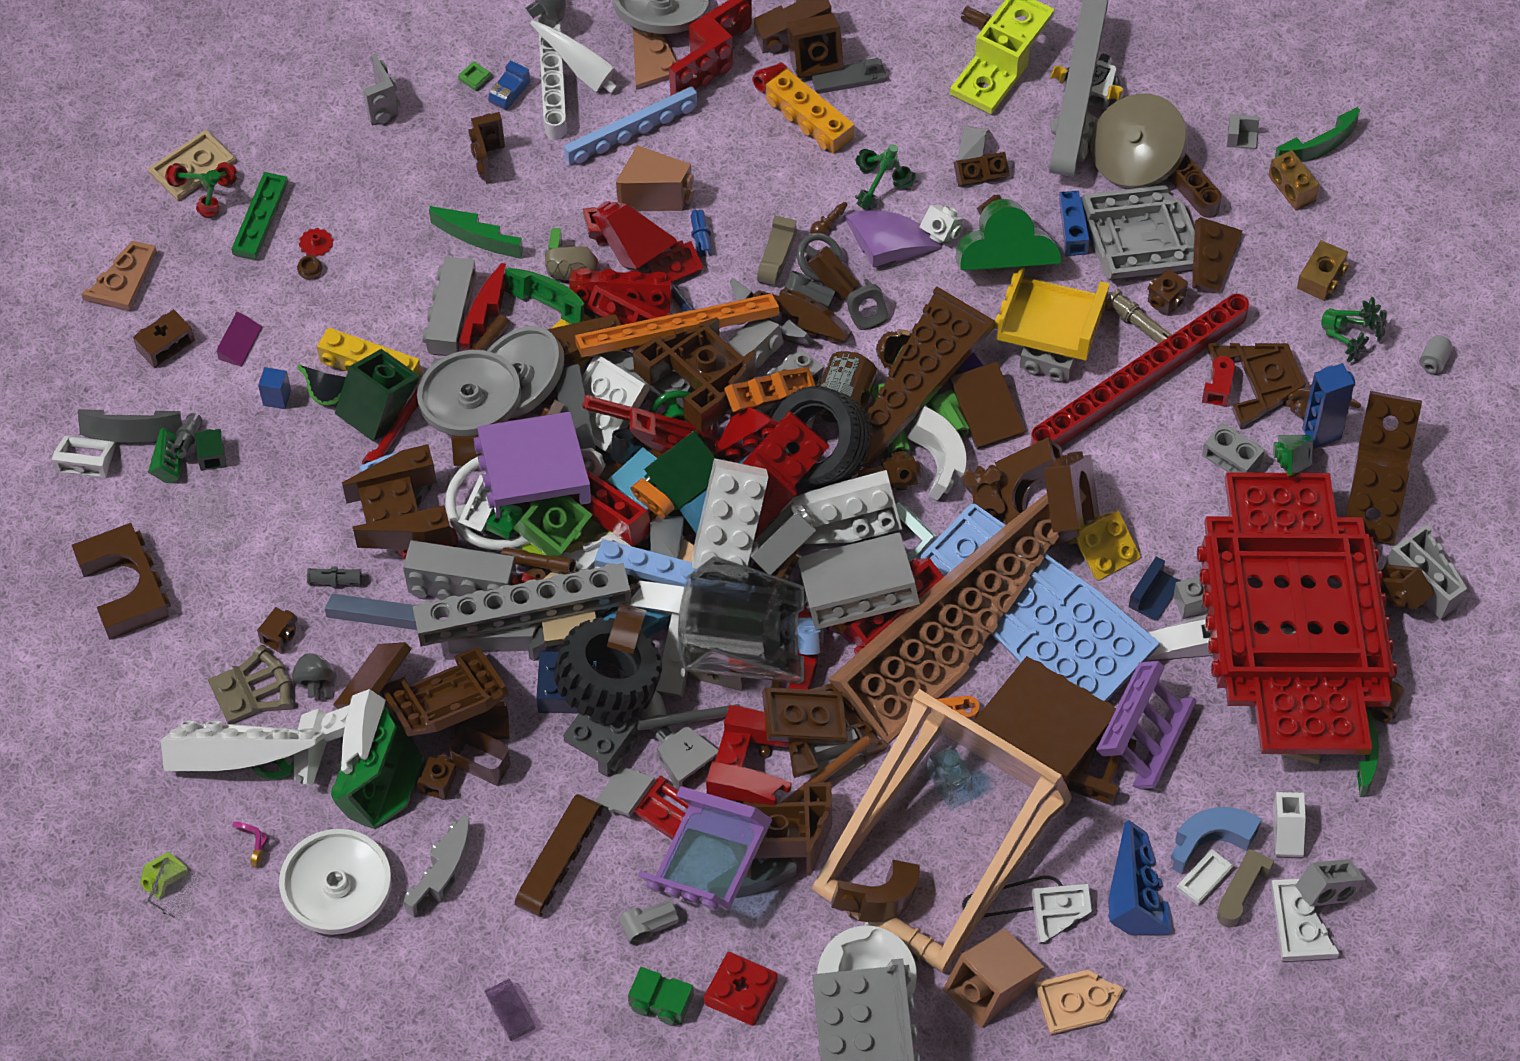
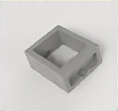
M792 502L753 541L750 556L771 575L816 531L812 524L815 521L812 515L803 505L797 507Z

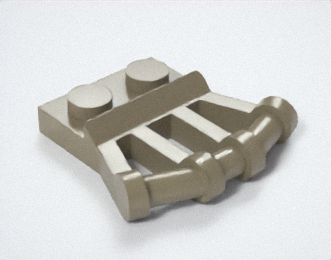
M265 645L258 646L253 655L242 665L232 666L233 669L208 679L227 724L236 723L260 712L293 709V700L291 699L292 680L285 674L283 662L274 658ZM261 660L269 666L245 677V674ZM275 676L276 681L255 691L251 690L250 685ZM280 691V699L278 701H256Z

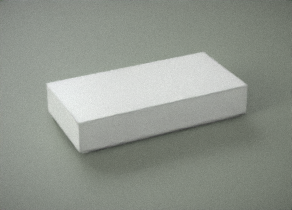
M1211 849L1177 885L1176 889L1198 906L1233 869V865Z

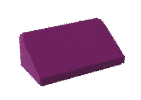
M236 312L217 347L218 360L242 367L262 326L244 314Z

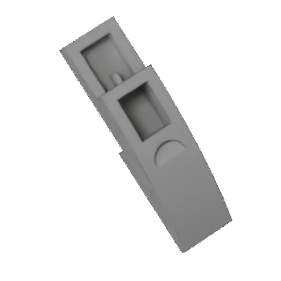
M464 814L459 821L455 820L450 825L447 835L433 845L430 851L433 867H428L423 873L419 884L416 887L410 888L404 897L405 910L414 918L431 898L441 903L456 882L463 868L470 842L471 827L467 815Z

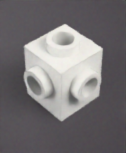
M930 205L919 227L930 233L931 239L943 243L952 241L960 235L962 231L961 224L964 219L958 216V211L950 206Z

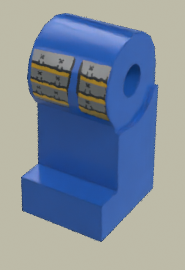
M511 60L505 67V73L498 80V83L492 87L488 96L489 102L505 110L513 104L530 83L529 69Z

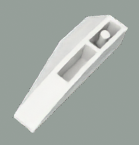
M887 470L829 485L793 497L771 521L772 523L792 502L797 507L803 505L815 520L812 524L816 530L803 544L849 543L902 529Z
M1208 614L1148 632L1160 642V646L1147 660L1213 655L1209 654L1208 641L1211 635L1210 631H1206L1205 618ZM1262 623L1254 625V630L1259 634H1267L1269 632L1268 627ZM1285 623L1280 626L1285 634L1295 633V628L1291 624Z
M184 721L176 729L170 730V733L160 740L164 771H222L265 764L316 745L325 737V733L314 731L313 728L296 730L222 724V721H209L205 724H197L196 721Z

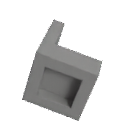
M1230 114L1226 147L1256 149L1259 117Z

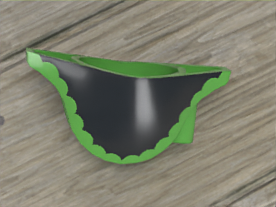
M298 364V370L306 378L307 389L311 398L323 406L338 404L346 377L328 374Z

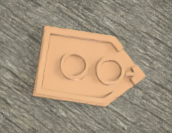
M1089 969L1034 982L1050 1035L1105 1022L1124 990L1123 987L1100 978L1098 974Z

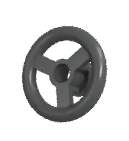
M813 233L806 236L800 242L797 249V261L800 269L806 276H809L814 281L822 282L807 264L820 250H816L808 244L816 240L827 243L830 246L829 249L842 264L843 256L839 245L833 238L826 234Z

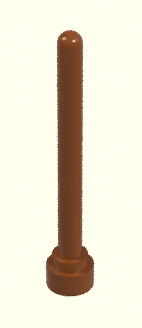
M868 736L861 738L806 783L825 782L869 747L872 743L871 738ZM804 784L780 803L801 801L804 798Z

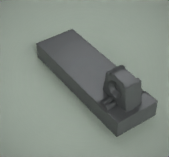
M878 57L865 59L864 62L844 65V69L811 75L814 90L817 94L887 82L882 60Z

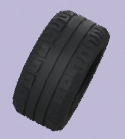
M809 386L791 393L775 410L772 418L779 422L789 411L805 424L815 414L824 411H831L838 421L839 438L834 451L824 461L815 463L798 483L813 488H823L850 480L861 469V466L864 465L871 446V427L869 426L870 423L865 411L851 397L827 387ZM789 442L785 446V451L788 454H795L800 446L796 442Z

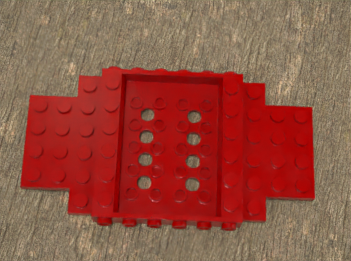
M1226 472L1224 479L1229 516H1206L1204 521L1206 536H1204L1202 545L1197 547V561L1202 564L1199 579L1200 584L1204 585L1205 588L1202 603L1208 612L1205 618L1206 631H1210L1211 635L1208 641L1209 654H1213L1214 659L1211 664V675L1216 677L1217 688H1225L1227 706H1255L1261 754H1370L1372 746L1366 707L1390 706L1391 694L1389 686L1392 679L1396 678L1397 665L1396 662H1392L1393 640L1388 637L1390 621L1389 616L1385 615L1384 612L1386 595L1381 593L1380 587L1382 584V571L1377 568L1379 551L1377 547H1374L1373 537L1365 534L1363 517L1336 516L1330 473H1296L1288 476L1286 473ZM1252 577L1258 578L1262 582V586L1260 588H1253L1248 584L1247 580ZM1276 578H1284L1288 581L1289 586L1287 588H1279L1275 585L1274 580ZM1310 578L1315 582V587L1305 588L1301 584V579ZM1329 578H1336L1341 582L1342 586L1338 589L1331 588L1327 584V580ZM1262 623L1268 627L1269 632L1267 634H1259L1254 630V625ZM1285 623L1291 624L1295 628V633L1285 634L1280 626ZM1309 624H1317L1321 627L1322 633L1318 635L1312 634L1308 631L1307 626ZM1336 624H1343L1348 628L1349 632L1345 635L1338 634L1334 630V626Z

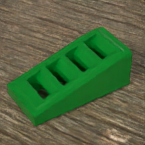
M162 428L158 435L148 473L165 483H172L179 479L182 458H178L181 450H178L176 456H174L166 449V447L169 449L172 447V444L167 442V439L174 443L177 437Z

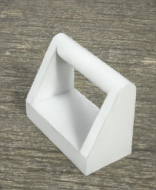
M64 436L52 457L55 471L58 473L106 478L116 442ZM69 446L103 450L100 457L67 453Z

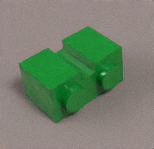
M640 966L628 994V1003L637 1014L647 1015L650 1013L658 1016V1019L665 1024L672 1025L674 1022L682 1024L694 996L693 985L675 978L671 980L664 978L661 973Z

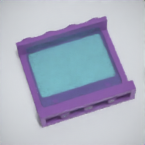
M680 786L676 797L689 805L686 814L656 876L640 871L638 876L647 881L646 887L658 893H661L663 889L666 894L677 899L682 895L683 899L696 905L701 901L702 905L714 911L718 907L730 910L772 819L755 807Z

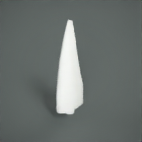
M532 20L530 22L537 32L570 66L577 77L591 89L597 92L604 87L611 94L616 90L617 85L610 81L615 70L611 64L571 37L537 21Z

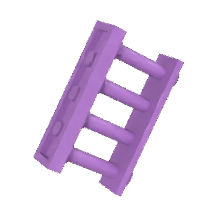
M1159 661L1138 663L1096 749L1102 756L1121 755L1138 772L1132 785L1137 789L1156 787L1197 701L1194 697L1176 699L1159 681L1165 668ZM1153 691L1170 707L1165 719L1149 703ZM1142 713L1159 728L1155 740L1138 725ZM1132 734L1149 751L1144 762L1128 747Z

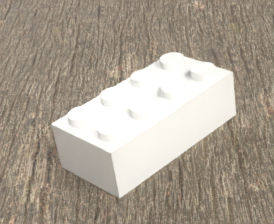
M714 458L691 557L692 568L745 578L768 481L766 469Z

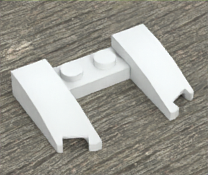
M639 581L637 583L640 586L639 590L631 598V603L625 605L672 615L662 658L661 678L656 690L661 694L683 697L705 594L703 590ZM618 668L621 679L627 678L625 673Z
M368 689L353 695L349 706L327 714L319 708L302 714L298 730L313 728L314 731L324 732L325 737L316 745L294 754V780L299 783L303 780V784L312 787L327 742L342 736L341 771L345 774L353 771V762L357 754L366 760L386 700Z

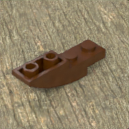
M786 287L780 291L779 296L772 294L779 306V312H782L781 315L789 319L799 317L797 326L804 329L803 331L813 336H817L818 333L828 336V340L839 343L842 340L846 341L850 337L851 331L845 323L831 310L813 298ZM758 290L753 294V297L771 293Z

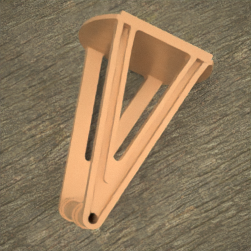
M919 689L913 697L907 722L815 880L812 891L831 902L838 883L837 877L941 732L977 756L1029 786L1033 791L943 946L936 943L934 937L929 938L921 933V929H914L897 917L882 922H868L872 926L886 929L898 936L906 944L910 952L917 957V961L921 962L923 960L943 973L961 950L1045 827L1069 805L1072 796L1061 774ZM921 729V732H920V734H919L918 739L916 740V742L914 743V745H913V746L911 747V749L909 750L911 744L913 743L915 737L917 736L919 730ZM845 911L849 918L855 917L859 920V913Z

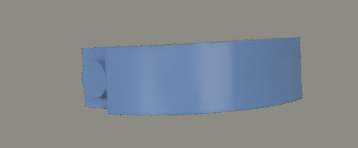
M1231 807L1210 808L1196 813L1186 820L1177 831L1175 840L1177 845L1171 855V859L1174 860L1172 869L1182 874L1195 851L1201 845L1210 841H1226L1247 851L1260 829L1262 819L1247 811Z

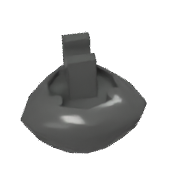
M535 0L525 9L533 19L545 11L548 19L560 22L564 18L566 0Z
M314 653L304 654L299 658L293 669L292 680L301 687L308 686V698L317 697V690L320 692V699L330 698V682L337 677L335 669L320 655Z

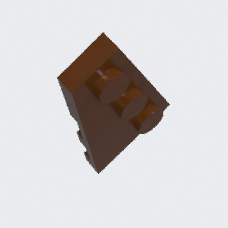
M1202 217L1195 221L1192 288L1207 293H1216L1220 290L1243 230Z
M615 314L546 330L551 332L561 343L564 351V364L581 357L575 343V335L616 327L621 324Z

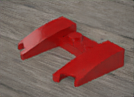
M729 705L715 762L711 763L706 779L707 794L729 800L775 806L777 799L773 794L778 790L789 793L792 783L760 771L744 768L751 742L789 747L788 742L767 741L764 712Z

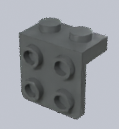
M578 714L563 735V739L567 744L597 760L598 772L606 777L610 775L612 770L615 772L619 770L624 761L623 755L627 750L632 751L639 739L637 737V722L631 719L622 722L616 719L614 723H606L604 719L599 721L592 720L591 716L586 714L584 716Z

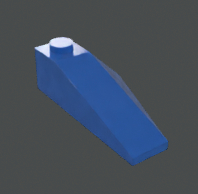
M1130 820L1124 824L1109 893V921L1127 934L1168 935L1172 933L1171 911L1167 901H1160L1157 888H1162L1163 884L1161 878H1157L1155 872L1150 867L1155 864L1156 860L1148 833Z

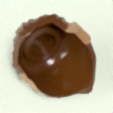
M898 329L895 332L888 331L878 340L875 349L877 357L881 360L884 368L891 369L901 347L907 344L912 335L909 330Z

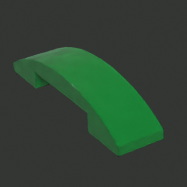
M1356 107L1338 116L1335 128L1303 144L1296 137L1278 146L1275 158L1292 150L1300 161L1304 162L1332 151L1351 135L1358 123L1360 109Z
M517 268L505 269V292L522 300L528 297L534 298L560 311L561 319L571 324L583 322L584 303L573 290L542 274Z
M1366 707L1372 750L1370 754H1365L1366 761L1359 762L1356 772L1360 797H1365L1370 789L1379 755L1377 728L1368 707Z

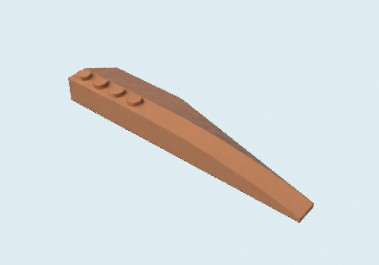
M1079 487L1082 504L1086 496ZM1047 493L958 564L919 598V605L910 606L828 679L855 708L854 712L863 721H867L873 728L874 733L883 739L886 744L903 729L908 719L913 697L919 689L938 699L967 672L970 662L975 655L980 653L984 647L983 643L989 634L995 631L1002 615L1008 612L1030 580V575L1035 567H1039L1045 558L1043 556L1048 548L1054 545L1058 539L1059 532L1052 531Z

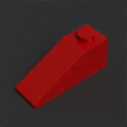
M594 285L586 306L587 309L602 317L616 314L621 325L670 315L651 304L599 285Z

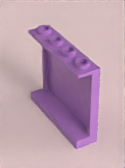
M570 412L477 426L478 437L474 438L475 452L481 453V456H478L480 472L485 471L486 473L482 474L484 489H490V492L487 493L489 509L494 508L496 518H501L500 506L577 493L580 505L591 503L590 483Z

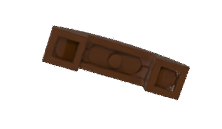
M620 603L607 647L633 654L646 616V610Z

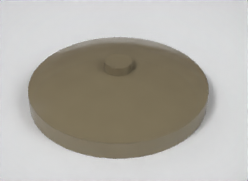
M1145 93L1124 97L1108 107L1098 119L1091 136L1092 159L1100 173L1116 186L1125 189L1155 186L1172 175L1181 164L1188 146L1187 125L1178 109L1163 97Z

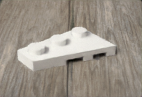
M1299 879L1272 880L1271 890L1282 962L1337 959L1339 952L1336 946H1333L1327 935L1328 931L1324 924H1321L1314 910L1315 907L1309 906L1304 901L1301 893L1295 886Z

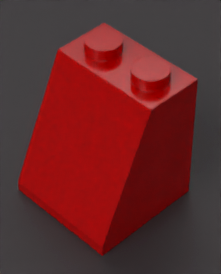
M607 201L598 206V212L592 215L623 267L637 269L677 243L675 237L628 204Z

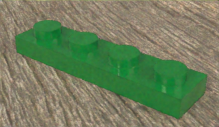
M269 172L263 173L231 248L233 255L257 259L288 185L287 176Z

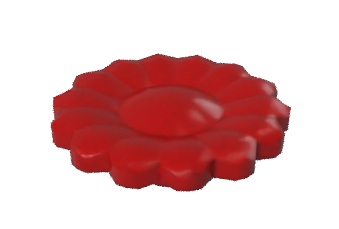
M309 229L308 232H304L303 236L299 238V247L306 255L323 256L333 246V238L325 229Z

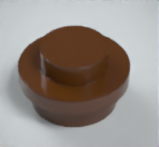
M312 255L302 257L297 265L298 274L304 279L318 277L322 272L321 261Z

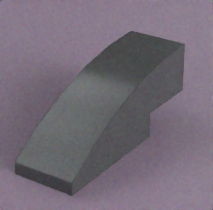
M790 857L769 858L763 863L754 858L751 863V877L745 876L735 898L765 892L797 876L796 864ZM741 865L709 884V893L725 899Z

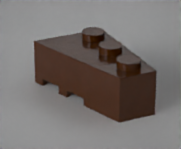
M796 0V3L785 8L780 5L754 18V33L762 53H776L783 48L789 47L786 22L830 14L832 7L829 0Z

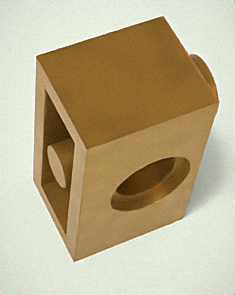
M1320 240L1299 275L1297 289L1323 301L1328 293L1333 295L1339 283L1337 278L1339 276L1344 277L1348 270L1349 263L1346 262L1348 251Z

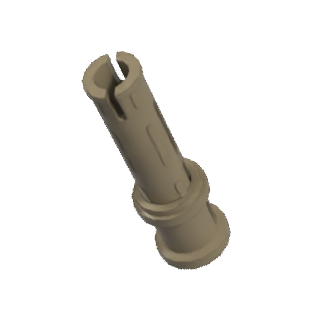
M1119 289L1114 291L1105 303V307L1118 313L1122 321L1131 322L1158 344L1172 335L1140 310L1138 303H1132L1122 295L1123 292Z

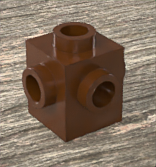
M1167 269L1159 278H1154L1150 282L1147 302L1154 309L1168 315L1174 308L1178 309L1184 302L1188 281Z
M900 451L892 453V457L880 458L881 466H883L884 471L887 470L891 488L903 491L912 488V485L918 484L917 476H921V467L919 460L915 461L912 454Z

